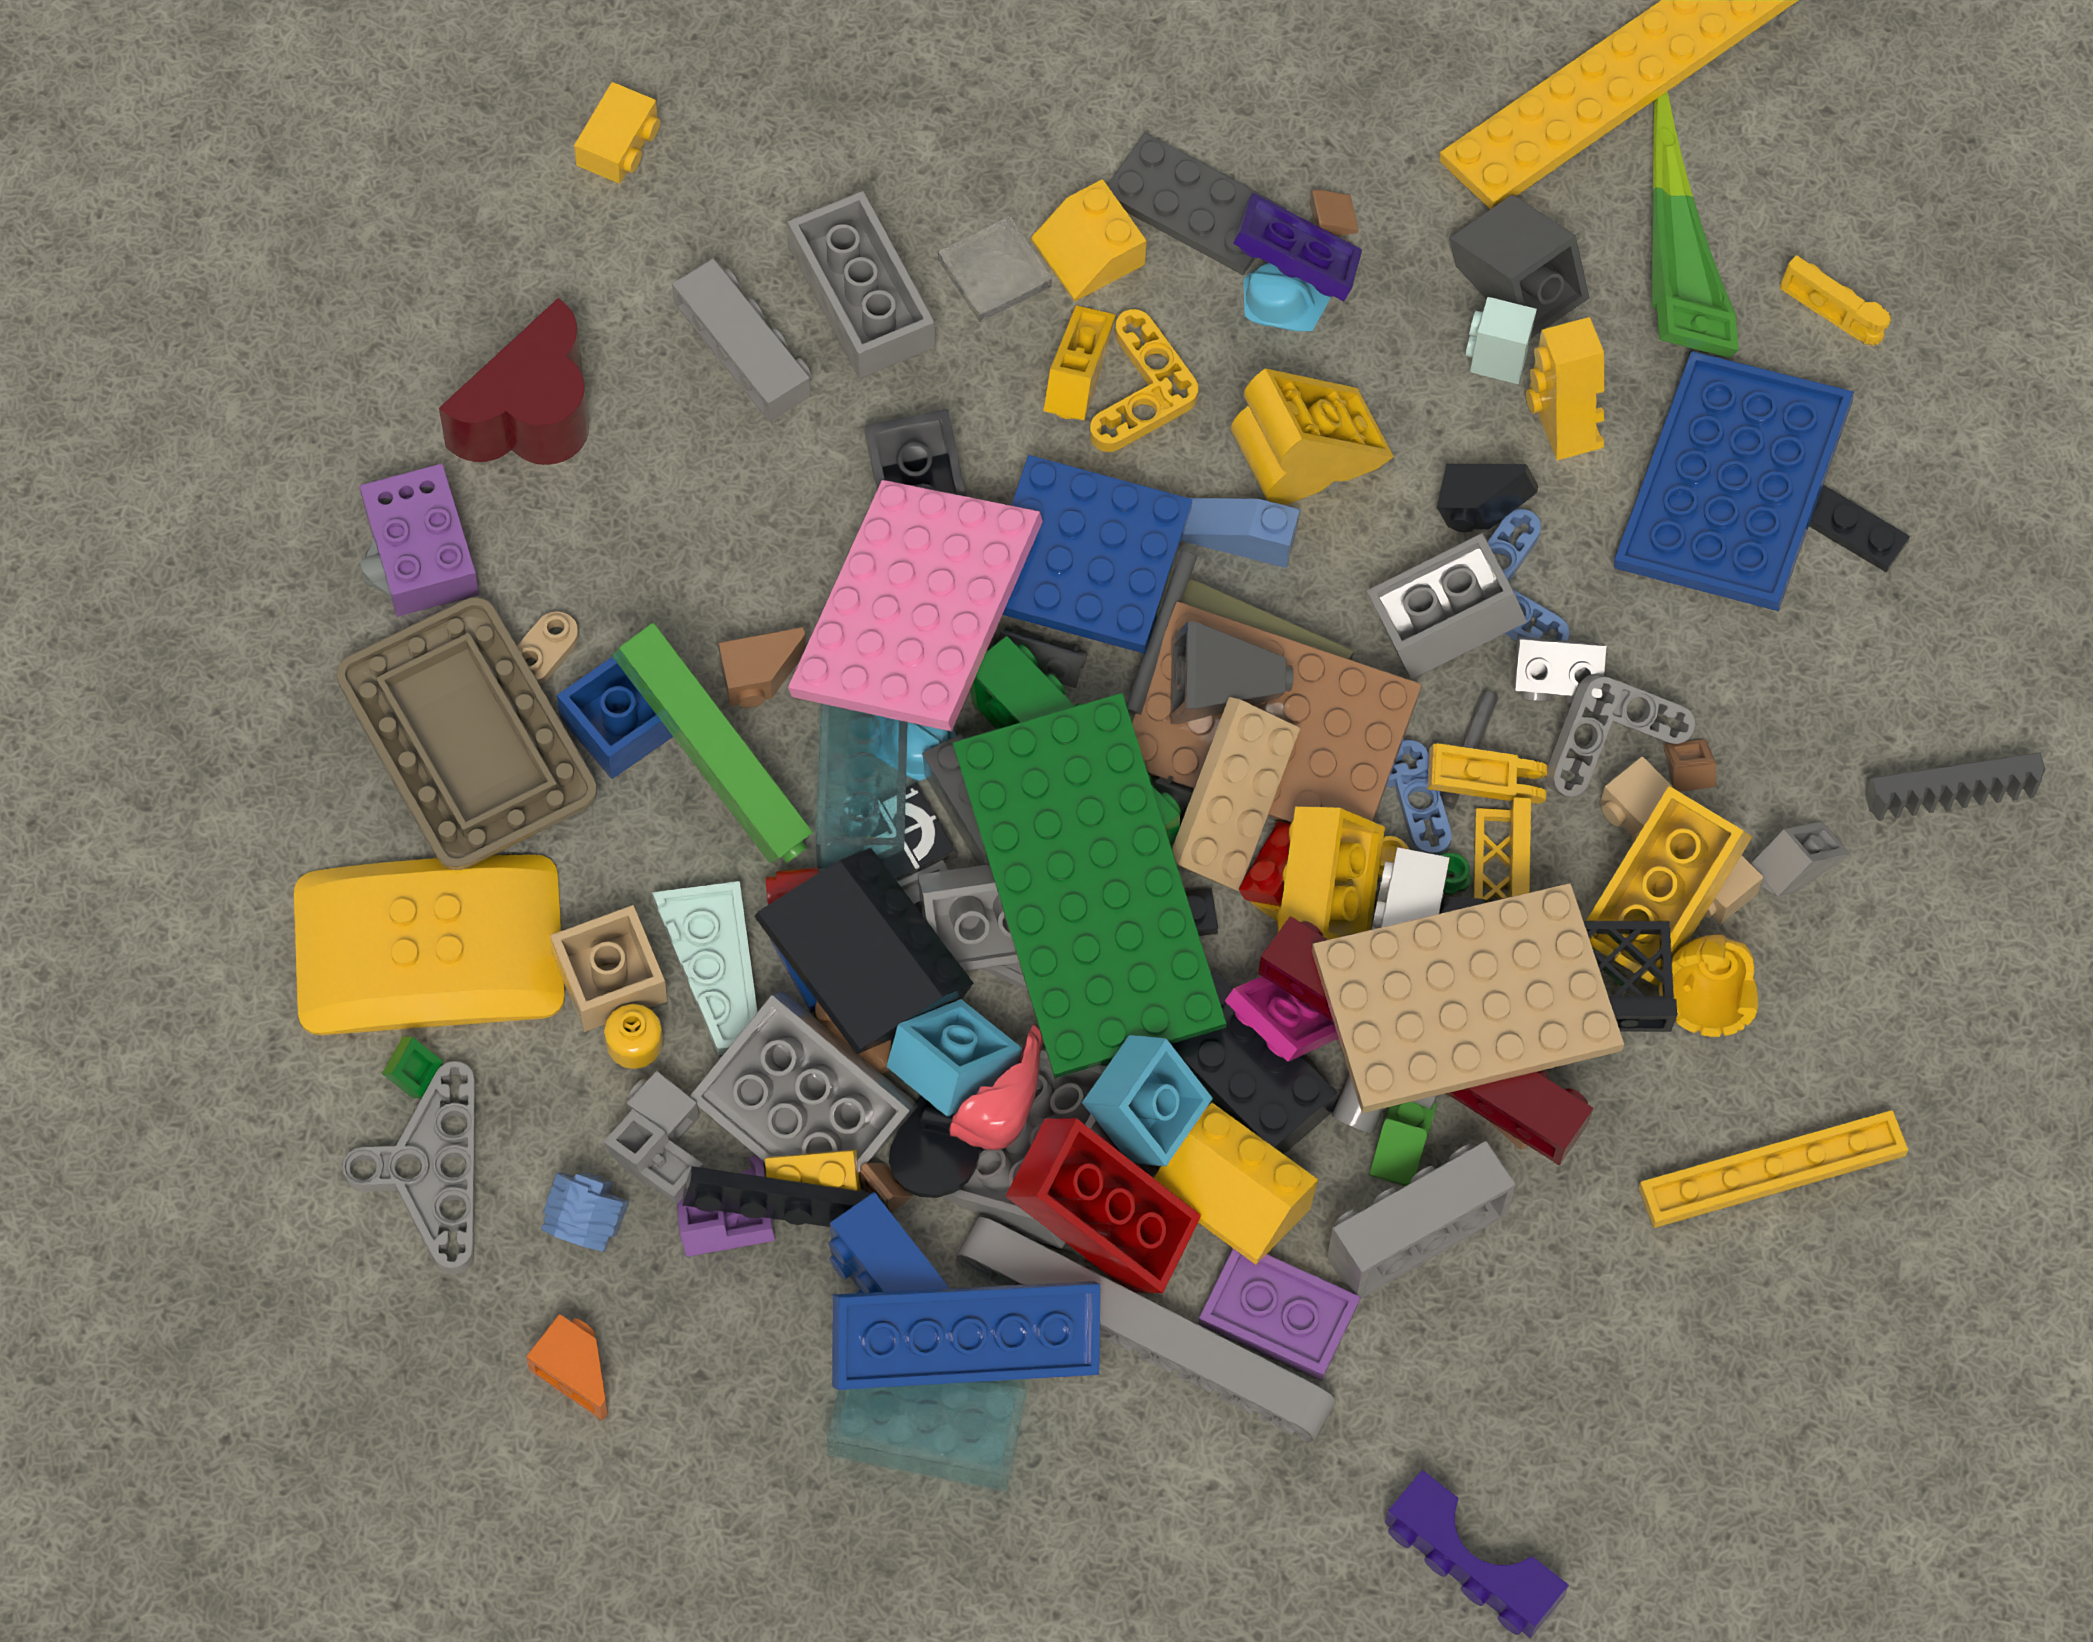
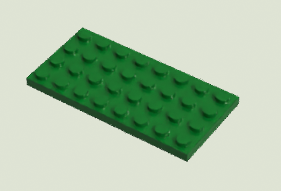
M1123 693L953 742L955 755L1054 1079L1111 1062L1129 1035L1166 1038L1172 1044L1226 1028L1227 1023Z

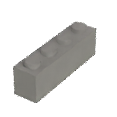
M713 258L672 283L673 302L768 422L773 421L811 397L810 380H812V375L809 368L801 358L796 360L788 351V345L778 329L773 328L771 330L764 322V315L758 304L752 298L747 300L739 291L740 285L736 277L729 269L723 270Z

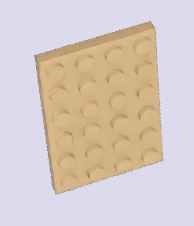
M1571 883L1313 943L1312 954L1362 1113L1620 1052L1624 1047V1042Z

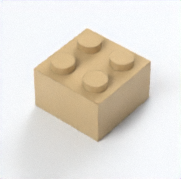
M634 905L550 935L555 961L584 1032L605 1025L611 1013L623 1005L639 1004L651 1008L667 1002L664 977Z

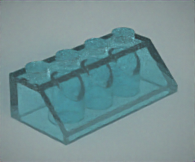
M821 703L816 824V860L819 869H826L835 862L868 848H872L880 860L904 850L908 722Z

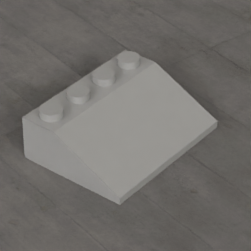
M783 991L770 996L689 1096L697 1102V1105L764 1162L765 1158L772 1156L856 1149L859 1175L860 1167L865 1163H870L918 1107L914 1100L859 1054H856L853 1049Z
M1041 1050L1038 1084L1034 1102L1018 1138L1002 1150L995 1151L982 1148L977 1168L969 1182L955 1193L942 1197L981 1217L993 1220L1032 1241L1062 1249L1065 1244L1063 1240L1006 1198L1005 1195L1044 1119L1077 1118L1117 1149V1146L1082 1104L1106 1069V1066L1098 1065L1054 1079L1047 1053Z

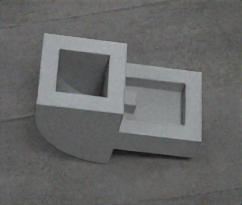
M634 1109L629 1112L604 1141L609 1153L630 1175L646 1187L652 1186L676 1204L683 1199V1190L691 1167L705 1168L702 1162L670 1141L664 1130Z

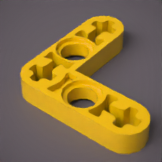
M1138 309L1124 311L1118 316L1115 326V338L1148 386L1104 409L1093 417L1090 423V440L1097 449L1104 452L1119 450L1191 410L1198 400V383L1151 317ZM1128 324H1131L1134 328L1142 326L1141 338L1145 344L1141 348L1140 339L1134 332L1126 334ZM1160 354L1167 359L1168 364L1162 369H1152L1146 365L1145 359L1149 355ZM1172 374L1173 382L1178 389L1184 390L1187 388L1186 398H1182L1179 394L1171 396L1172 383L1168 378ZM1142 404L1151 406L1156 414L1149 420H1140L1133 415L1132 411L1136 406ZM1121 414H1124L1125 419H1126V422L1123 423V424H1121V421H1122V415H1121ZM1106 425L1109 429L1117 427L1116 436L1111 437L1108 433L1101 435L1102 426Z

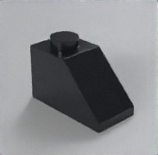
M1446 464L1437 509L1448 528H1452L1455 531L1489 530L1537 494L1538 484L1527 464Z

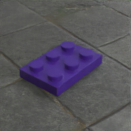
M1253 192L1245 204L1233 242L1246 255L1252 258H1261L1276 266L1284 275L1292 278L1297 277L1313 285L1321 294L1328 297L1334 296L1343 302L1352 289L1362 249Z

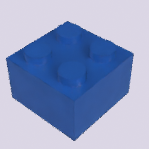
M613 657L557 695L561 720L611 779L673 737Z

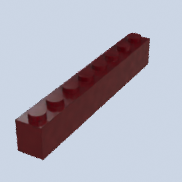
M1290 916L1261 955L1258 974L1333 1021L1312 954L1313 943L1328 939L1323 937L1321 930L1308 921L1299 922ZM1543 1070L1446 1093L1559 1166L1587 1127L1594 1109L1588 1105L1586 1098L1579 1092L1570 1088L1563 1089L1550 1081L1548 1074Z

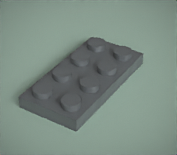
M1146 132L1107 185L1127 213L1243 276L1255 258L1246 255L1233 242L1245 204L1252 192L1287 209Z

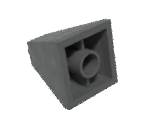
M1188 621L1172 638L1170 724H1182L1223 713L1229 697L1255 705L1278 699L1285 691L1290 692L1292 690L1293 667L1286 665V658L1198 622Z

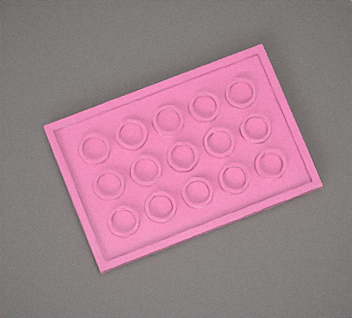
M882 480L788 686L791 696L952 732L1043 522L1040 511Z

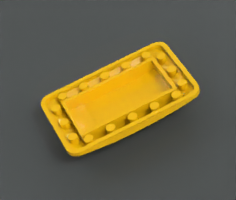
M492 855L462 870H451L444 867L437 858L363 864L308 872L301 876L295 884L294 919L298 1017L302 1027L311 1034L330 1035L543 1019L555 1015L564 1005V981L555 961L550 935L561 932L558 872L552 860L543 855Z

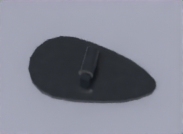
M921 1095L916 1101L918 1107L899 1128L891 1145L889 1165L894 1180L905 1191L919 1197L939 1198L955 1193L969 1182L977 1168L982 1148L973 1147L958 1137L950 1136L949 1128L955 1114L947 1117Z

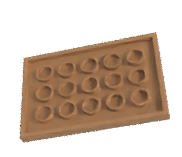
M1176 601L1163 637L1158 661L1141 715L1135 713L1132 721L1147 773L1158 779L1160 777L1168 779L1169 776H1173V782L1194 789L1223 713L1182 724H1170L1172 638L1188 621L1198 622L1286 658V665L1293 667V685L1290 692L1285 691L1278 699L1253 705L1300 728L1268 817L1291 824L1294 819L1295 806L1333 807L1345 809L1374 822L1422 690V684Z

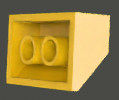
M1295 806L1294 819L1289 829L1290 848L1288 862L1283 872L1284 891L1282 905L1277 915L1278 932L1290 916L1299 922L1308 921L1321 930L1323 937L1328 940L1371 930L1385 827L1342 808Z
M1213 1103L1202 1113L1167 1166H1161L1154 1177L1156 1181L1201 1215L1199 1224L1255 1265L1311 1209L1318 1183L1316 1177Z

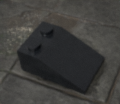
M948 409L869 424L863 427L876 490H878L881 481L885 480L966 497Z

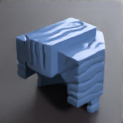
M564 1172L556 1173L553 1181L554 1185L551 1187V1193L548 1195L547 1203L543 1210V1213L546 1215L544 1218L545 1223L542 1225L541 1230L570 1243L605 1252L609 1238L617 1236L620 1223L623 1221L629 1201L623 1198L619 1199L617 1196L610 1194L614 1181H606L605 1178H600V1176L588 1172L578 1173L574 1177Z

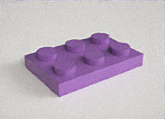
M1233 1249L1199 1317L1198 1324L1323 1380L1360 1303L1361 1297L1266 1254L1255 1265Z

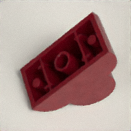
M559 298L439 407L445 447L464 460L488 462L498 459L512 450L518 456L531 463L551 465L570 459L584 446L589 434V418L582 376L577 323L571 309Z

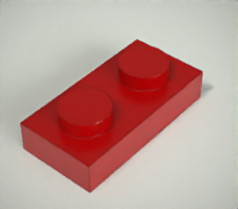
M1277 822L1238 889L1245 900L1281 907L1284 891L1283 872L1288 862L1290 848L1289 829L1291 824Z

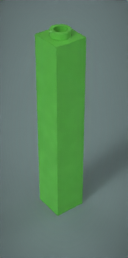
M651 623L620 646L612 654V657L764 857L771 864L780 857L788 863L807 849L803 840L813 833L656 625Z

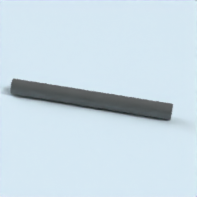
M1181 551L1126 704L1130 714L1135 715L1137 713L1141 715L1166 628L1176 601L1182 602L1197 560V555L1191 552Z

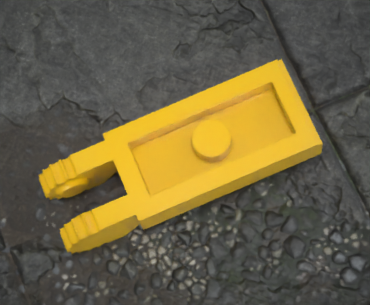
M1797 255L1789 262L1779 286L1782 291L1857 340L1863 341L1864 344L1874 346L1882 342L1885 336V329L1888 328L1891 322V316L1886 309H1883L1877 302H1865L1853 290L1842 286L1824 274L1816 265L1806 262Z
M1436 743L1429 748L1427 789L1512 801L1514 797L1531 798V803L1539 804L1546 802L1545 789L1517 784V777L1530 779L1544 778L1547 775L1548 765L1539 761L1520 759L1518 755Z

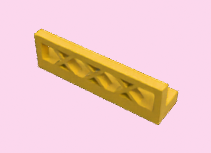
M1514 797L1511 810L1476 808L1473 898L1490 901L1494 896L1501 900L1530 893L1531 798ZM1484 821L1510 822L1509 836L1496 846L1484 834ZM1484 845L1490 850L1486 856H1484ZM1508 845H1509V857L1502 851V850H1504ZM1495 856L1509 868V876L1497 886L1483 873V866ZM1483 884L1490 890L1484 897ZM1507 885H1508V897L1501 891V890H1503Z

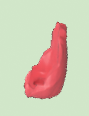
M1032 1025L1027 1034L1018 1064L1012 1066L1001 1075L992 1087H980L976 1095H972L961 1104L958 1112L953 1116L949 1128L950 1136L958 1137L973 1147L995 1151L1008 1147L1018 1138L1028 1119L1038 1084L1040 1053L1043 1040L1040 1030L1036 1025Z

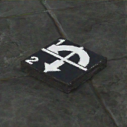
M917 782L840 819V825L856 853L872 848L897 882L941 860L947 863L958 857L957 849Z

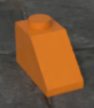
M559 1314L526 1356L529 1371L603 1420L608 1411L596 1338H594L596 1334L583 1321L577 1318L569 1321Z

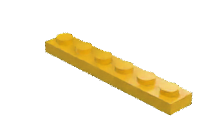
M1890 1110L1640 1182L1638 1189L1653 1228H1657L1906 1156L1908 1147L1894 1112Z

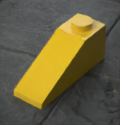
M1075 306L1050 368L1043 411L1056 414L1064 419L1075 418L1085 420L1095 393L1116 314Z

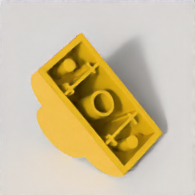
M1267 368L1257 374L1245 388L1244 398L1248 406L1236 416L1231 425V432L1267 501L1281 505H1288L1321 492L1334 481H1348L1374 471L1394 457L1358 388Z

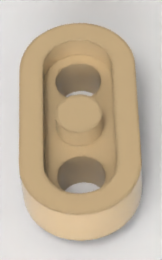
M555 611L547 613L536 622L517 645L525 660L528 658L537 660L529 668L539 685L544 684L577 645L579 639L577 624L570 615L564 612ZM553 627H561L563 629L557 635L549 632Z

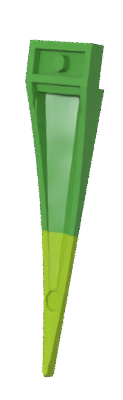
M1667 91L1654 100L1652 308L1657 311L1659 340L1730 358L1739 351L1736 314L1724 288L1699 218L1683 162Z

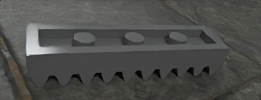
M2041 752L1880 776L1871 778L1865 796L1869 811L1874 814L1878 821L1884 819L1888 809L1895 818H1900L1904 807L1908 809L1912 816H1915L1921 804L1929 813L1934 812L1938 802L1948 811L1951 810L1955 799L1962 808L1968 807L1971 797H1974L1981 806L1985 804L1988 794L1991 795L1996 803H2001L2005 792L2009 794L2013 801L2018 800L2022 789L2030 798H2033L2042 781L2045 766Z

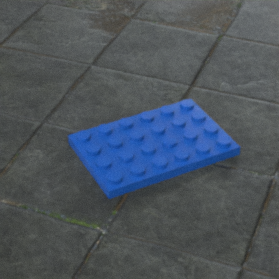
M1691 351L1615 556L1614 569L1779 611L1853 403L1854 391Z

